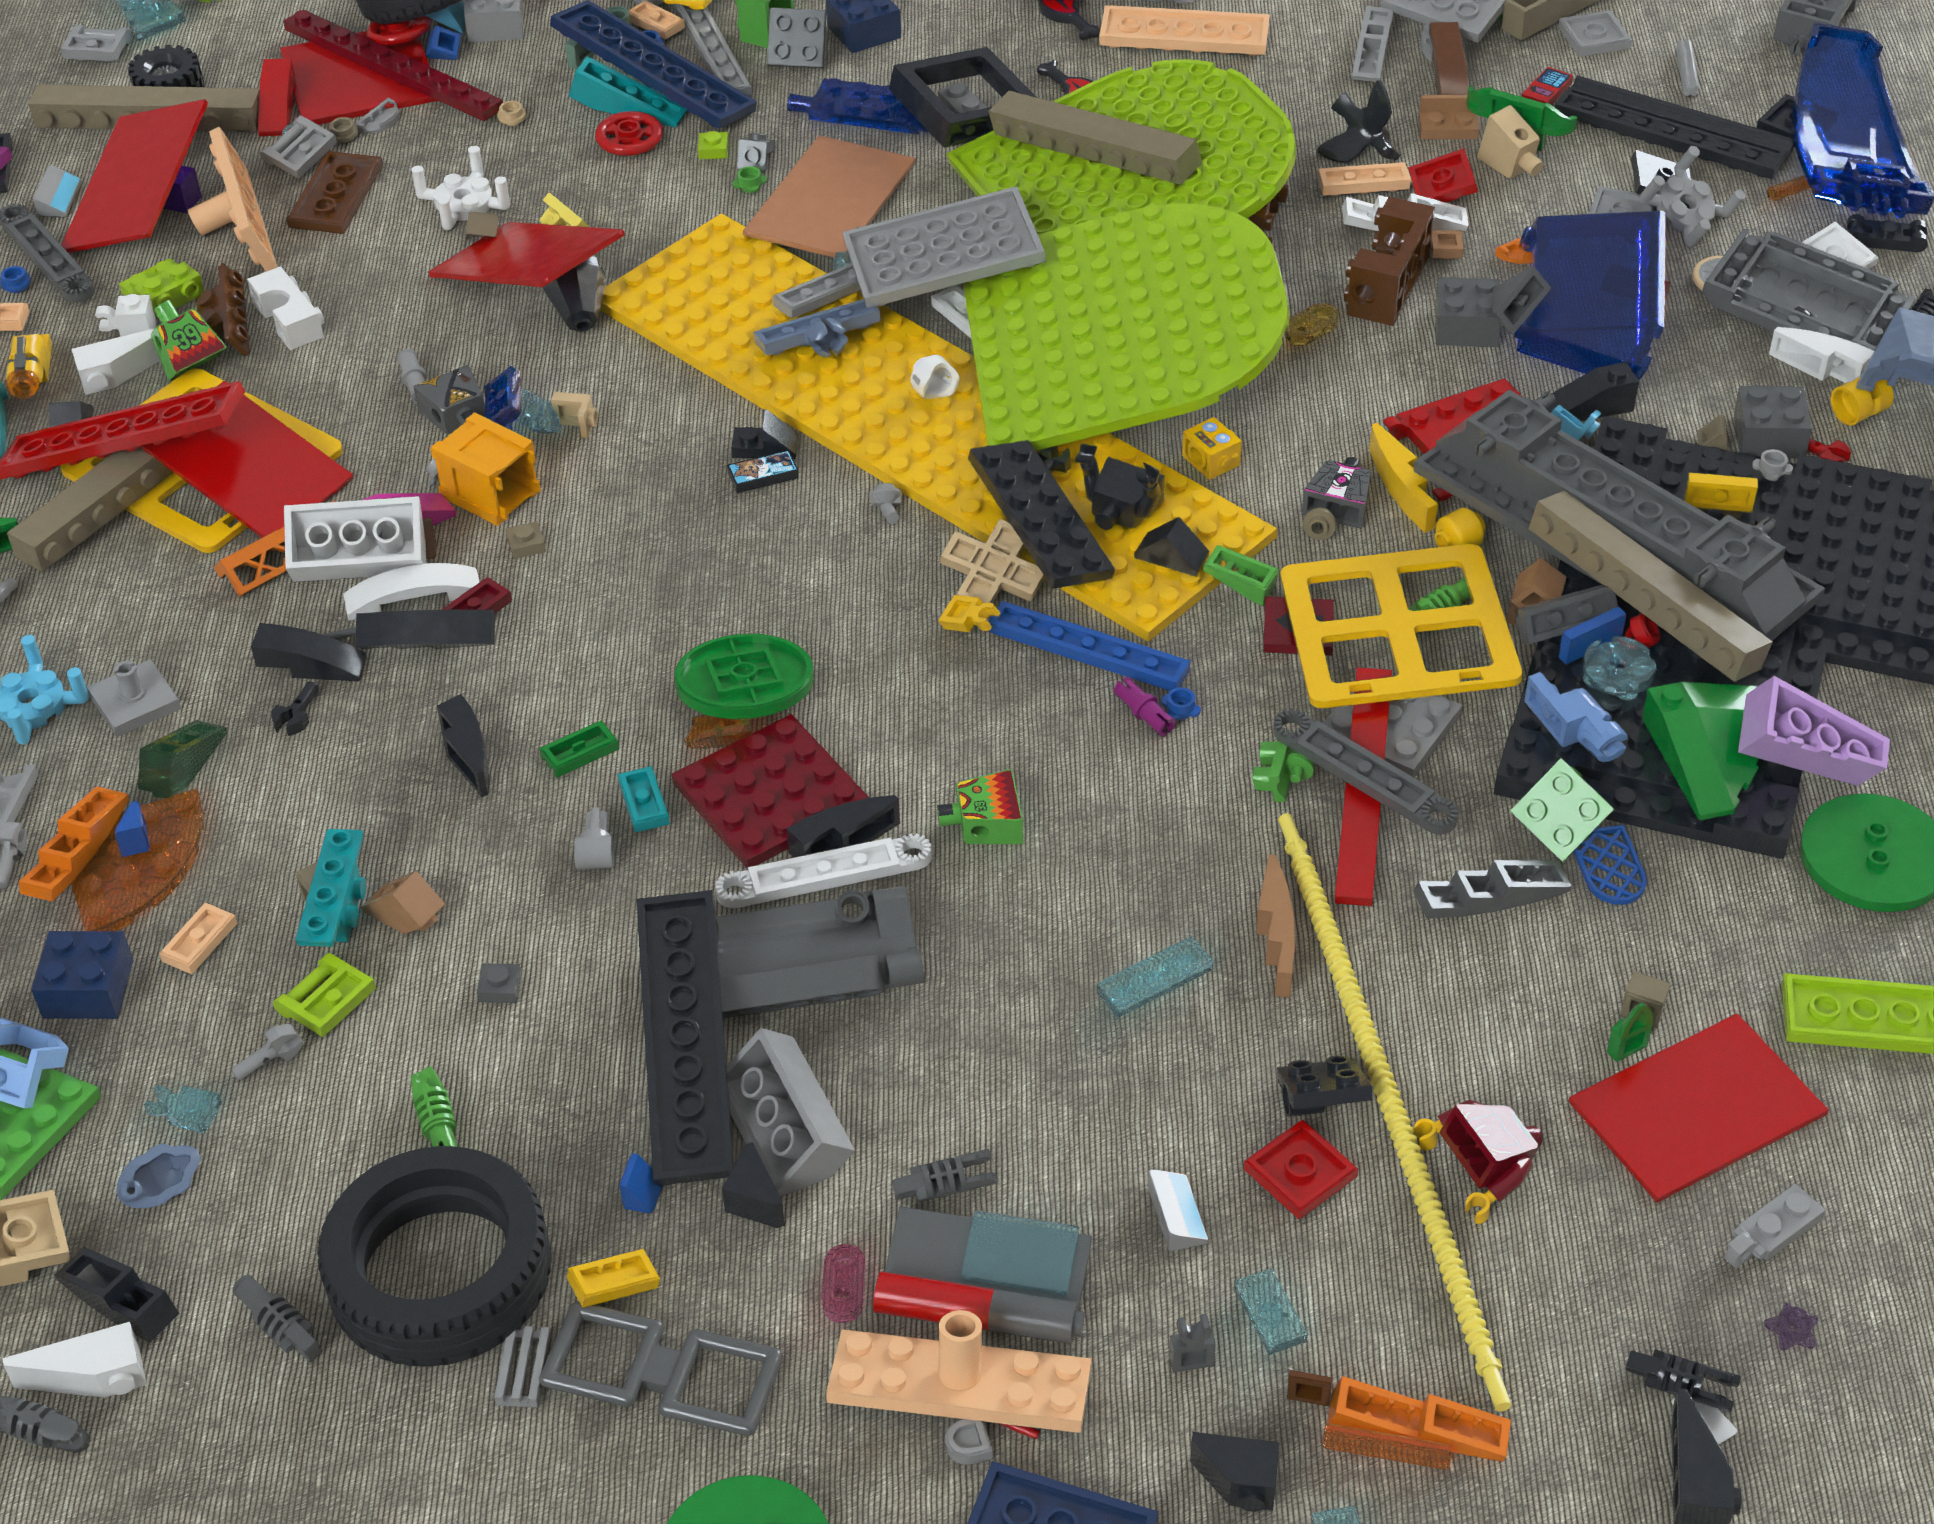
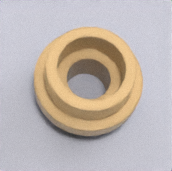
M506 101L499 107L497 113L498 120L507 126H516L525 120L526 111L520 102Z

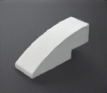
M1777 327L1773 333L1769 355L1821 381L1830 375L1847 383L1862 375L1874 351L1857 343L1819 332Z

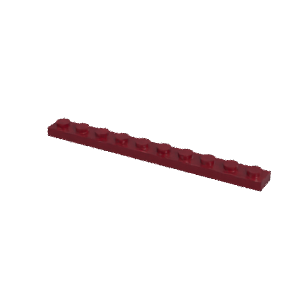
M307 10L297 11L294 15L283 20L286 31L479 120L486 121L496 115L500 105L503 103L502 99L488 92L475 88L468 83L453 78L386 46L375 43Z

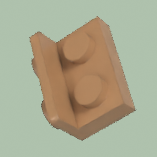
M1422 95L1420 97L1418 114L1420 138L1478 139L1480 130L1478 116L1467 108V95Z

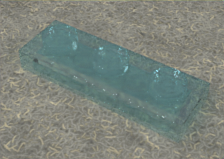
M1190 936L1098 982L1097 994L1119 1018L1212 971L1213 959Z

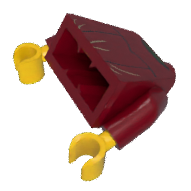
M1467 1100L1438 1115L1439 1120L1435 1122L1425 1118L1418 1120L1414 1125V1135L1420 1138L1419 1146L1421 1150L1428 1151L1437 1146V1134L1440 1133L1478 1188H1487L1488 1191L1485 1193L1474 1192L1470 1194L1465 1204V1213L1474 1206L1483 1208L1475 1215V1223L1482 1224L1489 1218L1490 1205L1495 1200L1500 1203L1517 1189L1530 1173L1533 1167L1532 1159L1542 1144V1134L1537 1126H1524L1512 1108L1508 1106L1485 1105L1473 1100Z

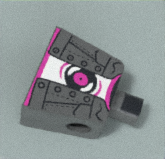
M1348 457L1343 463L1332 460L1325 461L1304 489L1302 515L1305 516L1310 510L1322 507L1332 512L1336 523L1362 529L1368 501L1371 472L1369 469L1362 468L1361 461L1355 457Z

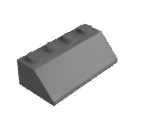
M760 1028L727 1065L730 1114L745 1143H754L779 1196L782 1197L831 1178L855 1152V1149L794 1037Z

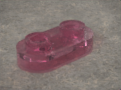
M837 1245L827 1252L824 1259L821 1294L822 1309L827 1318L837 1323H847L855 1320L861 1314L864 1306L865 1256L854 1245ZM843 1260H849V1261H850V1262H848V1263H840V1261H843ZM839 1294H841V1295H846V1294H847V1295H848L846 1298H837V1297H836V1296L839 1295Z

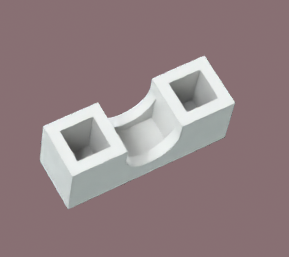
M281 266L247 279L253 304L265 319L271 316L274 317L277 334L289 350L324 338L321 325L325 321L321 310L318 307L312 306L308 294L305 291L301 292L295 278L292 275L288 276Z

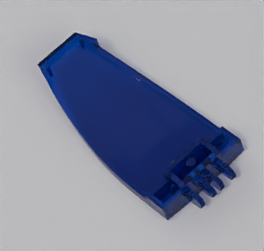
M1814 23L1801 61L1793 107L1795 147L1814 198L1844 205L1850 208L1851 211L1865 208L1870 214L1878 212L1879 215L1886 216L1888 212H1893L1896 218H1903L1906 214L1927 215L1934 201V193L1928 181L1920 180L1895 118L1878 59L1883 46L1869 31Z

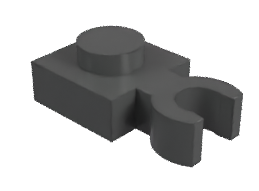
M1201 1314L1200 1321L1194 1325H1186L1184 1317L1178 1318L1176 1325L1179 1334L1170 1336L1169 1359L1173 1373L1213 1367L1216 1342L1207 1314Z

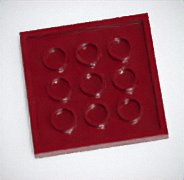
M792 714L671 774L674 786L747 869L788 850L786 828L825 809L869 798Z

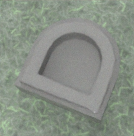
M962 1419L953 1423L947 1429L945 1435L946 1452L956 1463L968 1465L993 1459V1450L983 1421Z

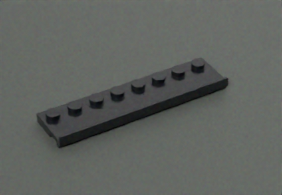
M1578 75L1572 87H1568L1555 103V108L1563 115L1568 117L1576 116L1578 117L1577 121L1590 124L1595 128L1607 129L1617 132L1622 136L1637 138L1646 143L1657 144L1680 153H1685L1689 147L1695 146L1699 149L1700 154L1698 157L1702 160L1727 165L1732 169H1740L1759 177L1770 179L1774 178L1788 155L1792 153L1795 139Z

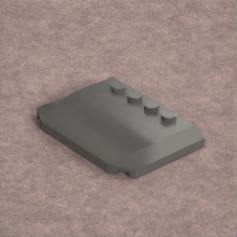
M1742 229L1706 279L1702 292L1713 307L1735 315L1743 321H1749L1762 326L1774 333L1777 327L1814 331L1857 343L1875 351L1898 308L1911 310L1916 299L1912 294L1907 298L1897 290L1899 284L1890 277L1776 232L1766 231L1765 237L1748 235L1750 229ZM1800 306L1811 312L1813 316L1811 317L1794 309Z

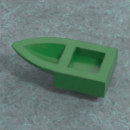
M1643 1003L1637 1004L1628 1013L1626 1018L1619 1020L1612 1027L1607 1053L1616 1062L1648 1046L1653 1024V1014L1647 1005Z

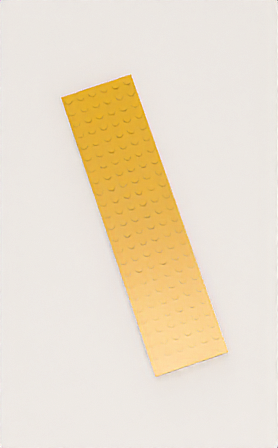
M722 213L605 286L600 311L760 408L770 411L780 420L884 483L894 484V488L900 489L904 495L985 544L999 519L1009 522L968 460L970 449L988 446L973 355L886 306L877 307L880 310L881 321L872 323L864 329H852L843 333L847 337L848 342L838 355H834L830 350L831 357L819 356L810 345L792 347L777 355H765L755 343L754 331L862 300L863 296L860 291H857L791 319L773 306V296L827 273L775 243L744 236L743 230L745 226ZM932 355L942 356L959 375V385L953 395L923 399L910 382L913 366L917 360ZM1110 433L1058 445V456L1062 455L1069 448L1071 468L1066 473L1054 470L1051 474L1115 568L1112 579L1061 587L1060 589L1147 642L1152 640L1222 583L1203 571V567L1196 577L1134 558V553L1147 532L1180 517L1209 550V557L1216 546L1220 545L1253 558L1277 538L1276 527ZM1080 445L1097 446L1093 457L1097 461L1099 474L1108 457L1145 469L1144 462L1158 469L1160 474L1165 476L1163 503L1152 512L1150 517L1144 519L1135 528H1127L1116 523L1109 530L1100 528L1095 522V516L1092 514V502L1086 497L1081 465L1075 462V457L1080 452ZM1024 547L1019 558L1037 565L1026 547ZM1222 560L1220 566L1225 567L1227 562Z

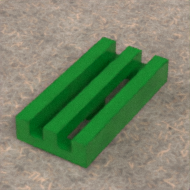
M600 720L540 747L539 751L541 758L544 761L546 760L547 766L550 769L553 768V773L558 778L619 750V743L604 722Z

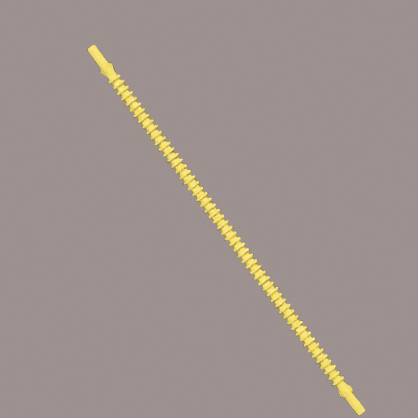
M1289 813L1282 814L1278 821L1286 840L1284 849L1286 854L1291 856L1292 861L1290 865L1294 870V876L1297 878L1296 882L1300 885L1299 890L1303 893L1302 898L1306 901L1305 906L1314 925V931L1317 933V939L1320 941L1323 955L1327 958L1326 963L1329 966V972L1333 975L1332 980L1336 983V990L1339 991L1338 996L1342 1000V1007L1345 1008L1344 1012L1348 1017V1023L1351 1025V1031L1355 1034L1354 1040L1358 1043V1050L1361 1051L1360 1056L1364 1060V1067L1368 1069L1367 1075L1371 1078L1370 1083L1374 1087V1094L1377 1095V1102L1381 1105L1380 1110L1384 1114L1383 1119L1387 1122L1388 1131L1391 1132L1390 1138L1394 1141L1393 1146L1398 1150L1397 1157L1401 1159L1400 1165L1404 1168V1176L1408 1178L1407 1184L1411 1187V1195L1415 1197L1414 1203L1418 1206V1214L1422 1216L1421 1222L1425 1225V1233L1429 1235L1428 1241L1433 1245L1432 1252L1436 1254L1435 1260L1440 1264L1439 1271L1444 1274L1442 1279L1447 1284V1292L1451 1294L1450 1301L1455 1304L1453 1309L1458 1314V1322L1462 1324L1461 1331L1466 1334L1465 1342L1469 1344V1353L1476 1356V1372L1481 1377H1484L1495 1410L1498 1412L1506 1411L1512 1404L1499 1372L1502 1369L1500 1359L1496 1358L1491 1351L1494 1343L1489 1339L1490 1332L1485 1328L1486 1321L1481 1318L1482 1311L1477 1308L1479 1305L1478 1300L1474 1298L1475 1292L1470 1288L1471 1281L1466 1278L1467 1271L1463 1268V1260L1459 1258L1460 1252L1456 1249V1241L1452 1239L1453 1233L1448 1229L1449 1223L1445 1220V1212L1441 1210L1442 1204L1438 1201V1193L1434 1191L1435 1185L1431 1182L1430 1173L1427 1172L1428 1167L1424 1163V1156L1420 1153L1421 1148L1417 1144V1137L1413 1135L1414 1129L1410 1126L1411 1121L1407 1117V1110L1403 1108L1404 1102L1400 1099V1092L1396 1089L1397 1084L1393 1081L1394 1076L1390 1072V1065L1386 1063L1387 1057L1383 1054L1384 1049L1380 1045V1039L1377 1037V1030L1373 1028L1374 1022L1370 1019L1371 1014L1367 1011L1368 1006L1364 1002L1365 998L1361 994L1357 978L1354 977L1355 972L1352 969L1351 962L1348 960V953L1345 952V945L1342 944V937L1339 936V929L1336 927V921L1333 919V913L1330 911V905L1327 903V897L1324 895L1325 891L1321 887L1322 883L1318 879L1319 875L1315 871L1316 867L1312 863L1313 859L1310 855H1307L1306 850L1308 846L1306 841L1300 838L1292 815Z

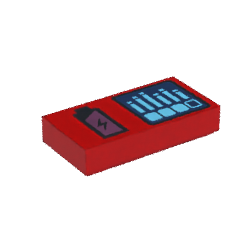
M1547 67L1522 93L1521 97L1552 105L1572 84L1573 75Z

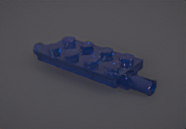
M824 78L813 97L790 93L787 100V110L789 112L808 113L809 120L918 135L919 132H928L890 92L889 85L879 86L865 82H849L837 78Z

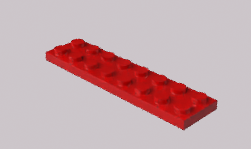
M236 381L17 435L0 459V480L10 477L19 479L30 472L38 470L48 472L59 465L67 463L69 465H76L92 457L101 459L121 450L130 452L150 443L159 445L179 436L188 438L199 431L208 429L210 431L220 430L228 424V420L238 407V403L245 390L241 382Z

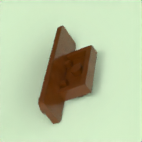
M222 263L218 266L219 284L211 290L204 291L196 300L197 312L218 337L224 333V339L243 356H246L250 353V337L247 327L248 317L245 306L244 279L238 271L231 270Z

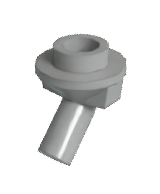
M891 483L876 485L875 490L869 493L871 505L880 507L888 523L895 524L898 522L899 515L894 506H899L901 503V490L894 488V484Z

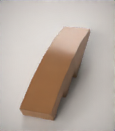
M1269 854L1258 906L1256 934L1268 936L1265 965L1278 966L1275 996L1290 998L1295 953L1294 912L1288 885L1277 856Z

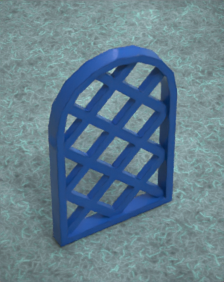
M1624 825L1596 828L1588 836L1590 837L1589 840H1584L1581 843L1584 846L1581 851H1579L1578 847L1573 851L1588 888L1594 896L1610 904L1626 905L1637 901L1644 893L1647 884L1646 875ZM1615 833L1612 838L1606 835ZM1620 835L1622 836L1624 843L1617 841ZM1596 837L1608 842L1604 849L1592 844ZM1613 845L1625 850L1620 857L1609 852ZM1588 848L1600 853L1596 860L1584 855ZM1628 854H1630L1633 863L1625 859ZM1605 856L1617 861L1613 868L1600 863ZM1584 861L1592 865L1589 870H1587ZM1621 864L1633 869L1629 876L1617 871ZM1596 868L1608 872V875L1605 879H1601L1592 873ZM1637 873L1639 874L1641 882L1634 879ZM1613 875L1625 880L1621 888L1609 882ZM1592 881H1595L1600 884L1598 889ZM1630 883L1641 888L1635 894L1626 891ZM1607 887L1617 893L1615 896H1610L1602 891Z

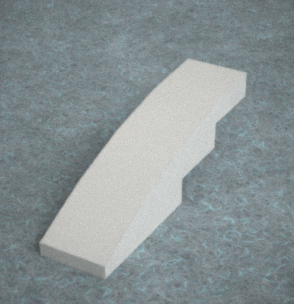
M1410 194L1407 201L1435 207L1433 230H1467L1466 208ZM1378 195L1375 204L1346 197L1342 205L1343 224L1379 231L1378 225H1374L1376 211L1378 207L1383 208L1388 197Z

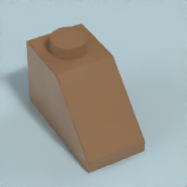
M413 871L385 883L360 908L367 915L403 934H407L417 929L423 932L431 927L439 918L436 913L445 903L417 871Z

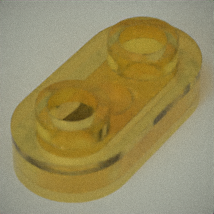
M1317 303L1289 318V326L1284 334L1286 340L1296 346H1304L1336 328L1338 310L1333 305Z

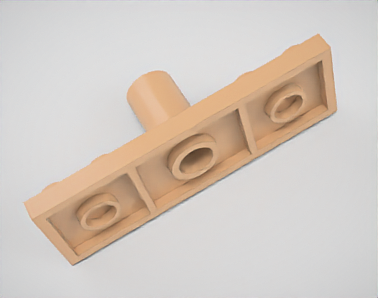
M219 126L209 131L212 140L209 148L216 159L214 165L221 177H223L226 191L188 209V213L202 236L233 221L236 226L233 229L241 244L245 242L250 247L248 252L255 265L261 264L267 272L277 268V264L248 169Z
M958 1310L947 1313L940 1320L939 1341L842 1329L826 1390L827 1403L1081 1433L1092 1358L982 1346V1323L980 1319L971 1312Z

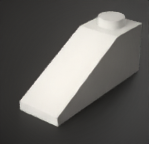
M154 329L71 349L85 395L116 388L159 362V356L151 339V333Z
M130 1322L2 1358L4 1368L13 1387L18 1389L105 1398L112 1395L126 1394L133 1389L146 1386L139 1343Z

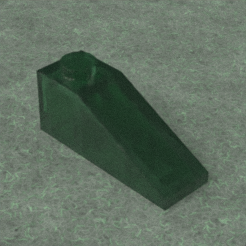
M195 720L140 748L138 789L152 792L154 797L170 798L175 793L188 787L227 734V727Z

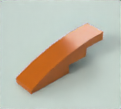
M96 786L57 820L58 833L38 850L39 864L19 880L20 894L53 902L75 880L96 854L128 803L129 794Z

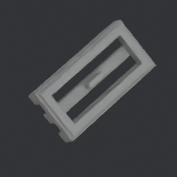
M525 1326L524 1330H515L505 1339L494 1395L496 1405L538 1408L542 1387L539 1377L547 1360L551 1338L550 1327H541V1331H534L533 1326ZM517 1341H522L512 1395H506ZM532 1341L538 1342L529 1395L522 1396Z

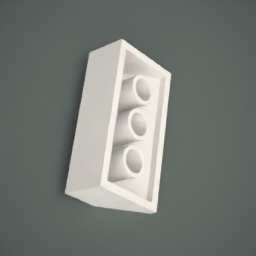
M419 496L284 505L286 570L293 582L372 577L401 567L427 564L426 540Z

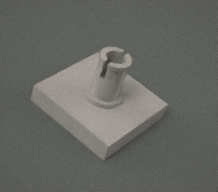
M151 659L135 665L132 661L119 662L113 669L115 675L87 686L89 697L116 737L181 709L178 697Z

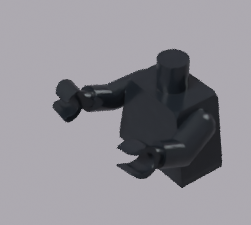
M1081 444L1080 452L1076 455L1075 462L1081 465L1086 497L1092 502V514L1095 516V522L1100 528L1109 530L1115 523L1127 528H1135L1144 519L1150 517L1152 512L1163 503L1165 476L1161 475L1158 469L1144 462L1145 469L1108 457L1099 474L1097 461L1093 457L1097 446Z

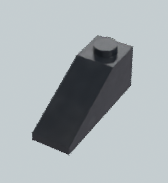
M1627 362L1597 367L1553 392L1555 403L1546 409L1551 413L1558 405H1561L1580 421H1586L1595 410L1601 413L1598 418L1632 412L1635 407L1639 380Z
M1678 1388L1671 1411L1673 1524H1730L1732 1515L1740 1514L1741 1489L1734 1488L1733 1469L1687 1389Z

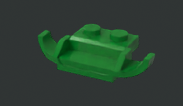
M1472 86L1468 87L1466 105L1472 113L1489 118L1490 115L1511 105L1539 136L1538 151H1542L1547 135L1554 137L1565 136L1576 129L1578 117L1573 115L1570 117L1565 116L1549 103H1542L1496 90L1494 87L1480 88L1478 90H1474Z

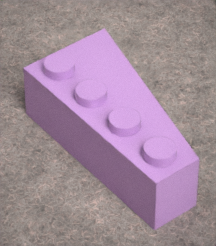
M1773 676L1746 694L1738 753L1856 786L1887 769L1889 738L1785 681Z

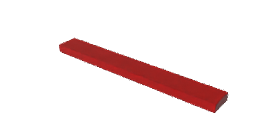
M1357 667L1356 681L1392 677V670ZM1370 690L1356 691V692H1354V694L1368 693V692H1371V691H1370ZM1390 701L1353 705L1350 740L1385 760ZM1347 782L1345 786L1335 904L1372 906L1381 803Z

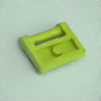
M326 953L319 959V965L289 993H282L273 1001V1006L280 1015L285 1018L291 1017L321 1037L328 1034L376 989L373 978L331 953ZM328 976H330L321 986H319ZM317 986H319L310 996H308Z

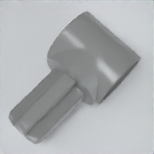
M594 807L592 811L586 813L585 830L579 837H575L574 858L576 870L614 868V839L607 832L608 814L606 811H601L599 807Z

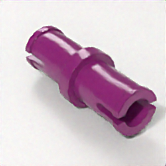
M1130 677L1122 679L1126 686L1121 681L1116 684L1113 693L1132 709L1133 716L1138 720H1144L1161 737L1167 735L1163 728L1167 729L1169 733L1174 729L1176 725L1175 718L1171 717L1157 704L1158 701L1152 694H1146Z

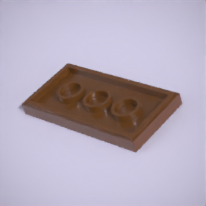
M328 151L287 217L288 228L344 234L383 167L382 157Z

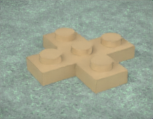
M999 519L986 544L955 531L940 557L941 564L967 575L956 595L978 597L983 603H993L1001 589L1032 602L1045 578L1037 565L1019 558L1025 546L1011 524Z

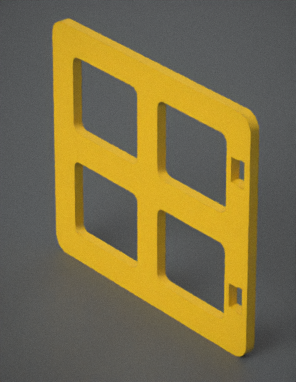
M190 369L140 405L216 387L224 380L202 369ZM247 392L244 393L246 397L331 459L336 460L343 453L342 444L338 439ZM92 457L76 465L63 464L60 465L61 472L64 477L75 482L104 458ZM174 472L125 509L203 553L218 551L248 528L240 521L231 528L228 527V524L236 519L229 513L211 526H202L162 504L163 500L187 483Z
M1462 544L1290 564L1283 567L1280 571L1281 583L1309 702L1314 707L1331 708L1516 686L1522 681V668L1483 550L1478 545ZM1451 567L1462 569L1473 602L1472 604L1420 611L1408 609L1399 574ZM1364 577L1372 580L1381 612L1380 615L1324 622L1316 620L1308 589L1309 584ZM1468 626H1478L1481 628L1492 665L1441 672L1426 671L1416 633ZM1381 636L1388 639L1398 673L1397 676L1345 683H1334L1331 681L1322 646L1324 643ZM1479 677H1480V679H1481V680H1473V681L1460 682L1461 679H1470V678H1479ZM1365 690H1370V691H1371V692H1368V693H1359V694H1351V695H1350V692L1365 691Z

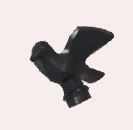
M1382 80L1374 83L1367 107L1360 109L1355 106L1346 92L1341 94L1331 109L1345 118L1348 128L1346 132L1321 144L1317 148V153L1335 162L1349 163L1358 157L1366 147L1373 146L1383 158L1399 159L1400 154L1389 143V132L1385 127L1392 115V109Z

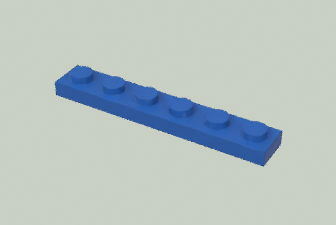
M1002 601L997 607L1001 614L999 616H991L988 621L992 626L991 630L988 631L989 633L1169 691L1180 687L1190 671V660Z

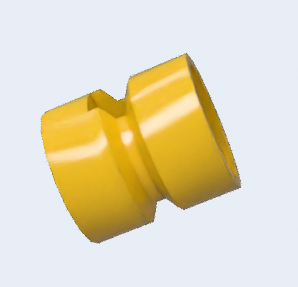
M1860 377L1836 387L1830 397L1831 407L1835 416L1843 424L1852 426L1868 419L1870 416L1889 409L1893 404L1894 394L1892 386L1887 385L1888 380L1877 381L1872 392L1856 388Z

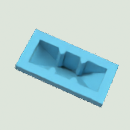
M464 1L426 15L465 34Z

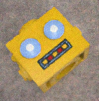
M1212 417L1183 431L1182 456L1207 479L1211 480L1240 466L1242 440L1232 430H1229L1215 417Z

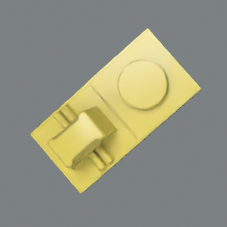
M548 193L543 199L549 207L539 220L541 224L589 227L583 219L551 193Z

